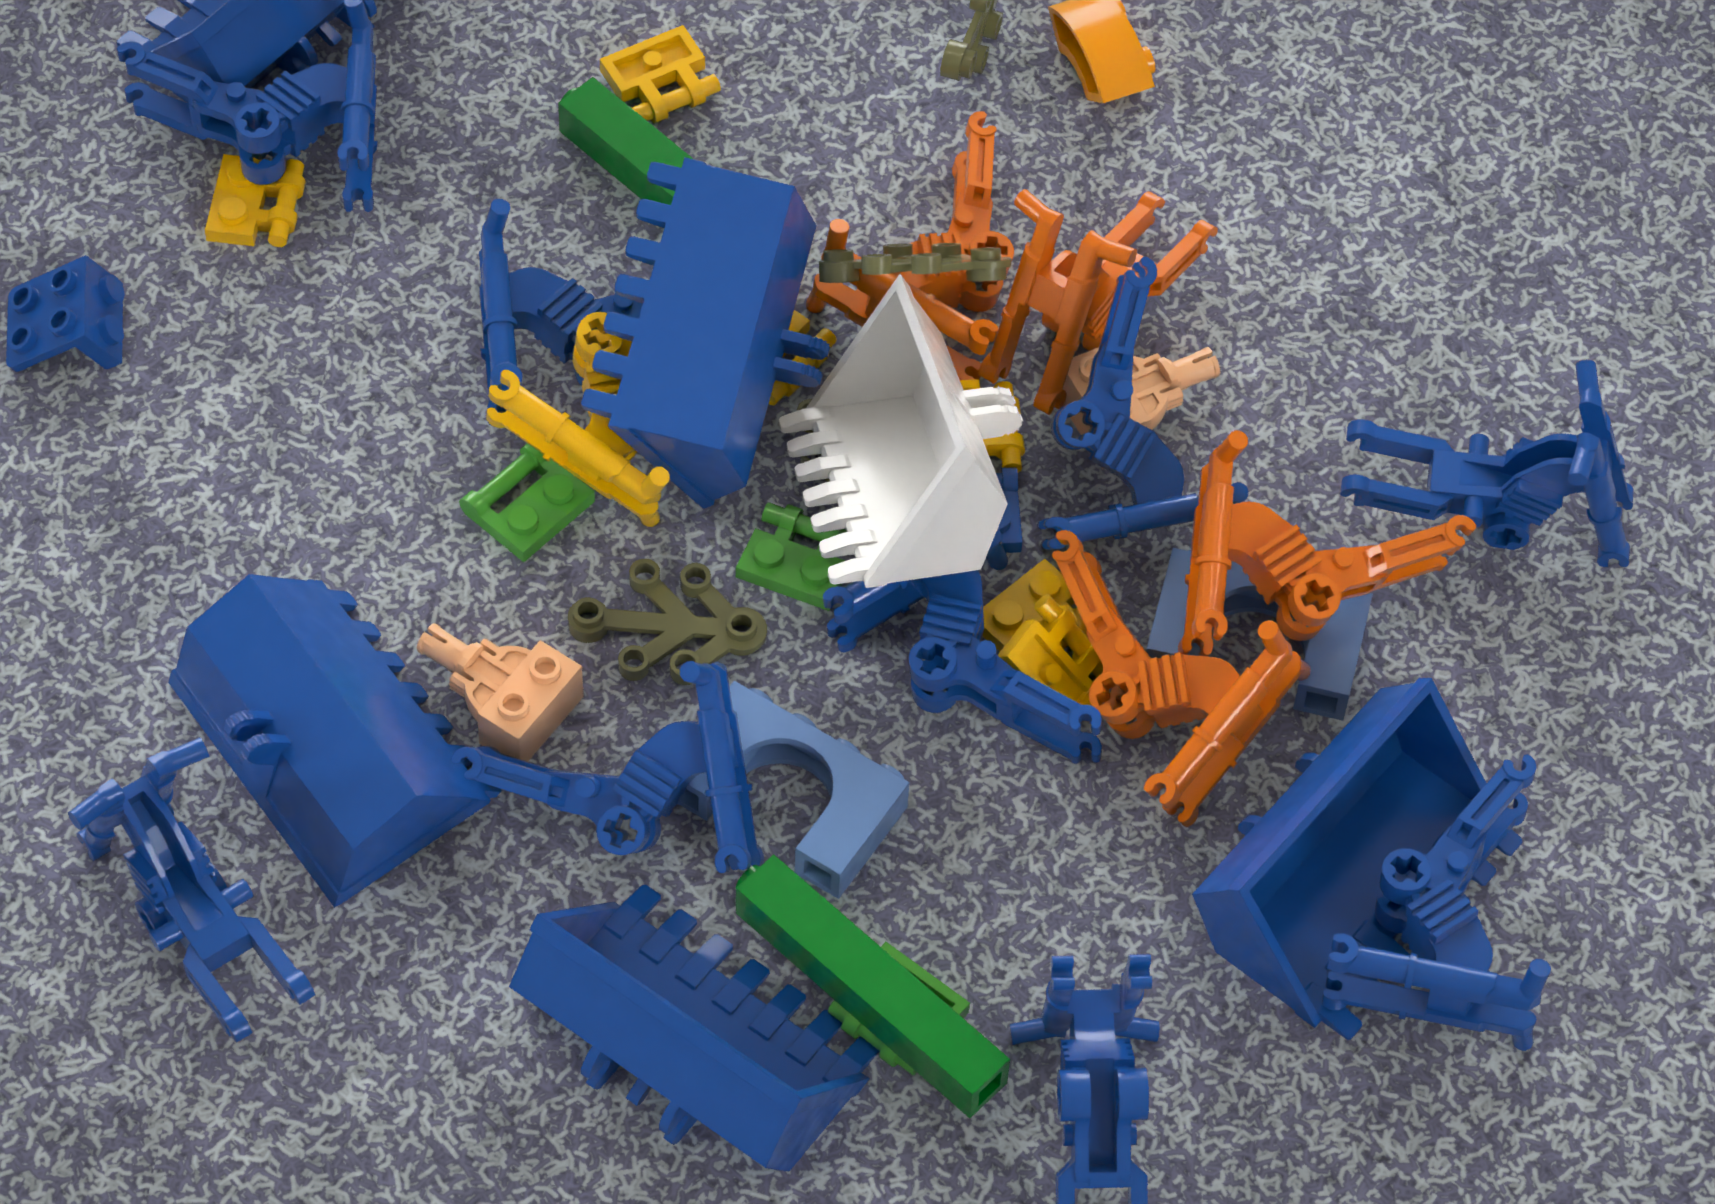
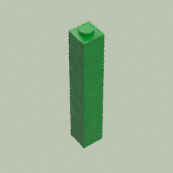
M594 77L590 78L580 87H574L566 92L561 101L558 102L559 132L640 199H648L671 205L675 191L650 183L647 180L649 165L651 162H659L682 168L685 157L693 158Z
M773 854L760 867L753 865L741 875L736 884V914L968 1118L976 1114L1008 1083L1010 1058Z

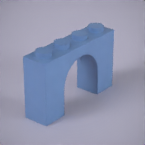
M1172 549L1146 649L1151 658H1162V656L1168 654L1170 656L1174 655V653L1178 652V644L1184 636L1188 585L1185 584V574H1189L1191 550ZM1232 561L1231 570H1227L1224 603L1225 617L1240 612H1259L1276 618L1279 605L1275 601L1267 605L1263 595H1260L1256 590L1255 584L1253 585L1250 582L1248 574L1245 575L1242 571L1243 567ZM1372 593L1341 600L1338 609L1319 633L1312 639L1300 641L1304 661L1309 664L1311 672L1307 679L1299 681L1293 706L1294 710L1341 721L1344 720L1372 600ZM1191 643L1193 648L1188 655L1199 656V645Z
M733 681L730 685L733 710L737 713L746 774L764 765L790 764L814 774L824 784L830 795L831 800L828 806L795 848V873L839 899L907 809L910 782L905 780L903 775L894 767L887 764L879 765L862 755L849 741L841 738L834 739L817 729L815 724L806 716L799 713L791 714L777 706L761 690L756 688L748 689L740 683ZM706 772L699 774L688 783L677 804L707 821L713 813L710 797H706L705 790H709Z

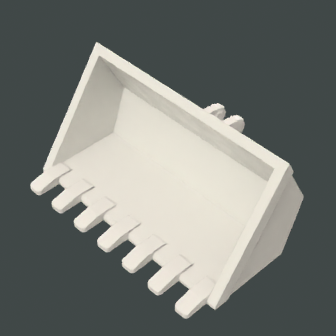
M901 274L898 275L806 409H801L779 418V427L782 433L813 430V433L787 442V451L790 457L821 454L822 456L796 465L795 476L797 481L807 482L828 478L830 482H825L803 491L805 506L815 507L838 504V507L814 514L811 517L813 531L817 533L846 529L847 531L820 541L819 550L823 558H833L855 554L856 557L828 568L829 581L834 585L864 581L865 587L871 588L885 586L887 583L981 570L1008 505L983 439L1002 437L1004 434L1009 436L1010 433L1014 434L1016 430L1019 431L1023 419L1017 407L1014 406L1016 403L1014 396H1012L1009 388L1006 389L999 386L997 388L986 387L963 390L942 333L916 301L910 286Z

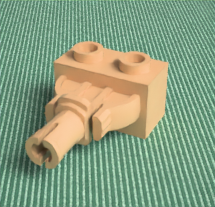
M1099 347L1073 357L1063 386V390L1067 393L1063 406L1078 401L1086 393L1092 361ZM1205 347L1194 354L1173 362L1165 357H1160L1158 353L1145 358L1133 356V394L1131 395L1130 418L1153 430L1161 422L1166 411L1182 405V390L1200 382L1219 377V362L1216 356H1212V350L1209 347ZM1079 412L1070 418L1082 435L1089 432L1090 426L1082 422L1084 413Z
M433 623L428 627V632L432 636L424 632L418 641L417 651L420 654L426 655L453 673L449 680L450 689L465 698L469 712L478 722L479 744L482 746H492L502 754L529 761L583 698L582 666L541 640L532 650L520 646L499 647L485 638L480 644L476 642L467 645L443 630L438 624Z

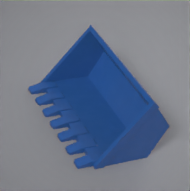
M178 0L190 9L182 17L162 7H156L145 16L146 22L162 32L153 41L133 30H129L117 40V45L119 46L129 41L137 42L145 50L206 73L213 81L226 84L239 82L246 88L252 89L276 67L292 75L308 68V66L316 65L318 63V56L308 40L318 33L329 46H335L343 39L329 23L335 17L351 27L344 0ZM363 0L367 15L371 18L377 13L374 0ZM173 92L174 94H176L188 103V98L186 96Z
M1418 678L1415 683L1380 688L1320 755L1311 752L1304 753L1295 763V768L1302 773L1299 778L1263 817L1248 815L1239 823L1237 830L1244 834L1245 837L1192 893L1217 954L1291 1007L1296 1015L1315 1028L1322 1021L1347 1040H1351L1362 1028V1021L1346 1007L1340 1010H1330L1322 1005L1323 992L1327 989V973L1331 971L1328 968L1329 954L1334 952L1331 949L1334 934H1348L1361 946L1411 955L1394 940L1398 933L1386 930L1380 925L1375 916V905L1380 888L1379 882L1383 861L1390 852L1400 848L1415 849L1422 854L1428 853L1445 830L1455 822L1459 814L1487 784L1432 678ZM1511 829L1496 848L1507 856H1512L1522 844V838ZM1485 860L1475 871L1472 880L1481 886H1485L1496 874V868ZM1409 870L1403 875L1396 872L1395 877H1416V874ZM1390 902V908L1394 911L1401 907H1406L1405 905ZM1347 972L1345 973L1348 976L1378 981L1376 978L1366 977Z
M641 885L621 905L616 902H607L537 914L529 929L532 934L509 987L592 1045L583 1061L581 1074L588 1079L586 1084L593 1089H600L613 1073L622 1066L638 1078L626 1096V1099L634 1105H640L652 1088L670 1100L661 1117L659 1130L665 1133L663 1138L673 1145L677 1144L698 1120L763 1167L789 1172L850 1098L855 1097L870 1079L862 1072L879 1053V1050L862 1037H859L841 1056L827 1047V1043L842 1026V1023L829 1014L828 1010H823L804 1030L789 1020L805 1002L806 994L793 985L787 984L768 1004L756 998L752 994L769 976V969L755 959H750L731 979L717 971L716 968L733 950V944L719 934H714L694 954L681 946L680 943L697 925V919L682 909H678L658 929L645 921L644 918L661 900V895L647 885Z

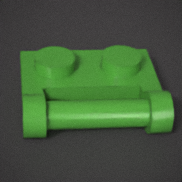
M528 443L520 448L521 455L480 490L477 492L471 490L459 500L460 507L465 515L522 562L530 558L595 502L594 490L554 461L550 460L548 462L543 459L544 454ZM533 470L542 476L499 514L490 508Z

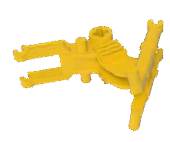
M594 312L585 316L577 328L572 361L576 372L584 378V381H582L583 393L586 389H593L617 395L621 380L594 371L592 367L594 356L598 350H603L628 357L632 341L619 338L604 331V321L607 315L605 312ZM503 370L501 372L500 381L503 385L508 386L509 389L503 391L498 386L491 385L488 396L493 403L505 408L506 412L499 413L495 408H488L486 420L489 424L497 428L508 429L544 454L543 459L546 461H554L604 497L614 499L639 517L643 525L653 527L659 523L658 501L661 498V491L670 479L669 472L665 468L655 467L648 475H645L631 465L630 461L637 454V451L608 427L610 418L588 411L590 423L584 430L570 420L571 416L568 413L564 412L561 414L521 386L519 378L515 373L510 370Z

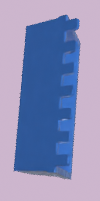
M685 157L682 168L659 162H651L649 165L647 180L650 183L673 190L675 193L671 205L648 199H641L639 201L636 217L644 222L664 228L661 242L631 236L628 239L625 249L626 256L653 265L650 280L626 274L618 275L614 288L615 293L630 300L643 303L639 318L615 312L607 313L604 321V331L619 338L632 341L628 357L603 350H598L595 353L592 363L593 370L620 379V386L617 395L586 389L581 406L586 411L610 418L608 427L654 467L665 468L669 472V480L700 507L705 509L714 505L716 499L746 487L775 380L804 387L816 388V386L820 385L823 374L819 369L815 368V366L812 367L804 363L784 359L783 354L787 353L811 358L812 360H823L825 357H828L830 346L826 343L827 341L817 337L789 330L817 226L795 186L710 166L703 161Z
M248 574L187 626L177 667L171 671L168 683L335 908L488 805L491 801L490 798L497 797L502 790L464 778V773L467 770L466 767L472 766L473 763L466 758L463 763L454 764L451 761V757L456 750L467 746L447 744L441 735L448 734L453 729L451 723L442 714L423 713L417 704L424 703L429 697L424 688L418 683L400 682L393 674L400 672L405 667L400 657L394 652L376 651L370 644V642H375L380 638V631L373 623L352 620L346 613L353 611L358 605L349 592L330 590L322 580H298Z

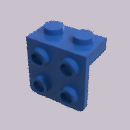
M85 255L14 287L8 295L7 366L15 372H19L74 347L104 369H110L122 364V340L124 339L123 300L125 296L123 283L115 275L110 274Z

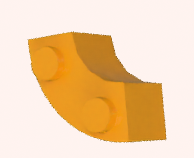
M1067 0L1048 6L1058 49L1074 66L1087 100L1106 103L1155 87L1152 74L1155 72L1153 55L1147 46H1141L1127 18L1126 10L1121 0Z

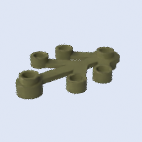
M970 0L969 8L976 11L963 42L952 39L948 41L941 62L940 76L960 81L962 77L970 79L973 72L983 73L989 55V47L981 45L982 38L987 37L996 40L1003 20V12L995 11L997 0Z
M960 243L932 244V253L913 254L912 244L883 245V254L862 255L861 259H854L853 250L833 249L823 251L824 260L819 261V281L825 283L859 281V269H862V274L881 275L912 271V274H937L966 270V280L999 281L1007 279L1006 268L1011 267V258L1001 257V248L994 247L971 249V255L961 254Z
M639 559L631 565L629 570L630 586L634 591L645 594L662 613L607 609L602 602L591 597L578 600L568 611L569 632L576 640L583 643H593L601 640L608 630L659 634L643 647L630 645L619 653V673L623 678L630 681L643 679L648 674L650 667L693 637L711 640L695 652L684 649L672 655L670 659V676L674 682L680 685L692 684L681 678L680 670L677 669L680 664L687 661L712 664L728 653L746 656L758 650L767 638V624L764 617L756 610L748 607L734 608L711 584L710 570L701 563H691L682 569L680 573V588L686 596L697 598L713 617L695 616L660 580V568L656 562L650 559ZM640 573H650L653 575L648 580H641L636 576ZM692 577H700L704 581L700 584H691L687 580ZM583 613L597 614L591 619H584L580 616ZM743 625L750 627V629L745 632H738L733 627ZM631 659H638L642 662L638 667H630L625 663Z

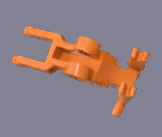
M983 111L975 112L969 117L965 129V134L968 138L967 151L960 152L956 156L952 167V175L955 178L952 220L948 232L941 233L940 236H937V233H930L928 237L925 234H919L917 241L909 243L913 245V254L932 253V244L960 243L961 254L971 255V249L994 247L1001 248V257H1010L1011 262L1013 260L1014 247L1011 241L999 232L990 231L993 207L991 192L994 137L997 129L993 125L982 128L987 116ZM834 219L830 222L824 251L846 249L849 232L848 222L843 219ZM823 253L821 255V260H824ZM853 253L854 259H861L860 256ZM859 269V281L850 282L857 286L856 291L843 283L820 282L819 274H817L812 291L806 300V308L812 313L821 312L828 303L844 312V316L847 319L863 327L898 275L901 274L910 286L916 301L940 332L965 345L973 353L984 355L989 342H994L999 329L998 326L987 319L974 321L953 308H957L960 303L966 309L975 312L990 310L997 303L1003 287V280L977 281L982 282V288L986 290L978 291L974 282L966 280V270L937 274H912V271L881 275L862 274V269ZM947 346L959 380H977L981 378L978 375L981 365L979 361L970 359Z
M1027 189L1020 191L1014 200V205L1036 223L1031 242H1027L1007 304L1001 313L1002 320L992 351L982 361L978 375L993 384L997 382L999 377L1007 378L1026 317L1030 313L1029 307H1032L1043 313V326L1057 333L1051 345L1052 350L1033 406L1048 415L1053 412L1054 408L1059 410L1063 407L1067 396L1063 386L1074 353L1079 347L1081 332L1084 333L1082 341L1084 349L1090 351L1100 347L1117 285L1116 279L1120 275H1124L1126 271L1132 270L1131 266L1143 258L1142 255L1137 253V249L1130 246L1155 222L1153 212L1157 207L1163 208L1165 200L1147 191L1139 199L1136 207L1104 238L1095 231L1090 230L1082 240L1077 254L1070 250H1065L1052 260L1055 251L1054 246L1064 214L1049 209ZM1199 220L1192 230L1158 264L1155 263L1157 277L1150 285L1147 297L1160 296L1201 254H1205L1208 250L1206 241L1209 236L1215 237L1217 235L1218 228L1204 220Z
M1234 430L1211 453L1209 463L1201 469L1198 506L1194 510L1189 574H1185V584L1188 585L1184 636L1178 644V652L1188 655L1193 648L1191 643H1196L1200 647L1199 656L1209 657L1214 646L1212 627H1214L1213 638L1216 641L1221 640L1228 629V622L1224 615L1227 570H1231L1232 561L1243 567L1242 571L1245 575L1248 574L1250 582L1253 585L1255 584L1256 590L1260 595H1263L1267 605L1273 601L1279 605L1276 620L1282 633L1290 639L1306 641L1319 633L1336 612L1341 600L1366 595L1374 590L1426 573L1443 570L1448 561L1446 557L1441 555L1446 553L1452 556L1465 544L1464 538L1458 536L1455 530H1460L1463 534L1469 536L1476 529V524L1467 516L1457 515L1452 517L1447 523L1378 545L1341 547L1339 549L1315 551L1314 547L1307 542L1306 536L1300 533V528L1297 524L1292 526L1267 506L1250 501L1233 504L1234 487L1231 485L1233 461L1248 445L1247 435L1240 430Z
M1068 530L1058 531L1055 535L1057 540L1062 545H1069V548L1064 552L1054 551L1052 557L1058 564L1087 628V637L1103 665V673L1093 681L1089 690L1091 706L1100 712L1102 719L1117 734L1127 739H1136L1146 735L1154 726L1155 721L1162 729L1168 727V725L1175 726L1180 725L1181 722L1189 723L1195 719L1202 720L1206 718L1199 727L1195 726L1192 732L1194 734L1162 773L1150 776L1144 785V790L1151 797H1155L1162 788H1166L1165 793L1160 795L1159 799L1162 808L1169 815H1174L1179 807L1184 806L1183 812L1178 814V821L1184 827H1189L1198 818V807L1229 768H1235L1238 764L1236 760L1280 707L1283 696L1296 680L1303 681L1307 679L1311 668L1307 662L1301 659L1297 652L1292 651L1291 644L1284 638L1277 623L1272 620L1264 621L1259 625L1258 635L1265 649L1250 668L1247 667L1241 675L1230 663L1216 657L1184 655L1181 652H1177L1172 656L1168 654L1162 656V658H1151L1123 622L1101 575L1102 567L1099 561L1091 553L1083 552V544L1073 532ZM1136 717L1137 721L1130 724L1127 723Z

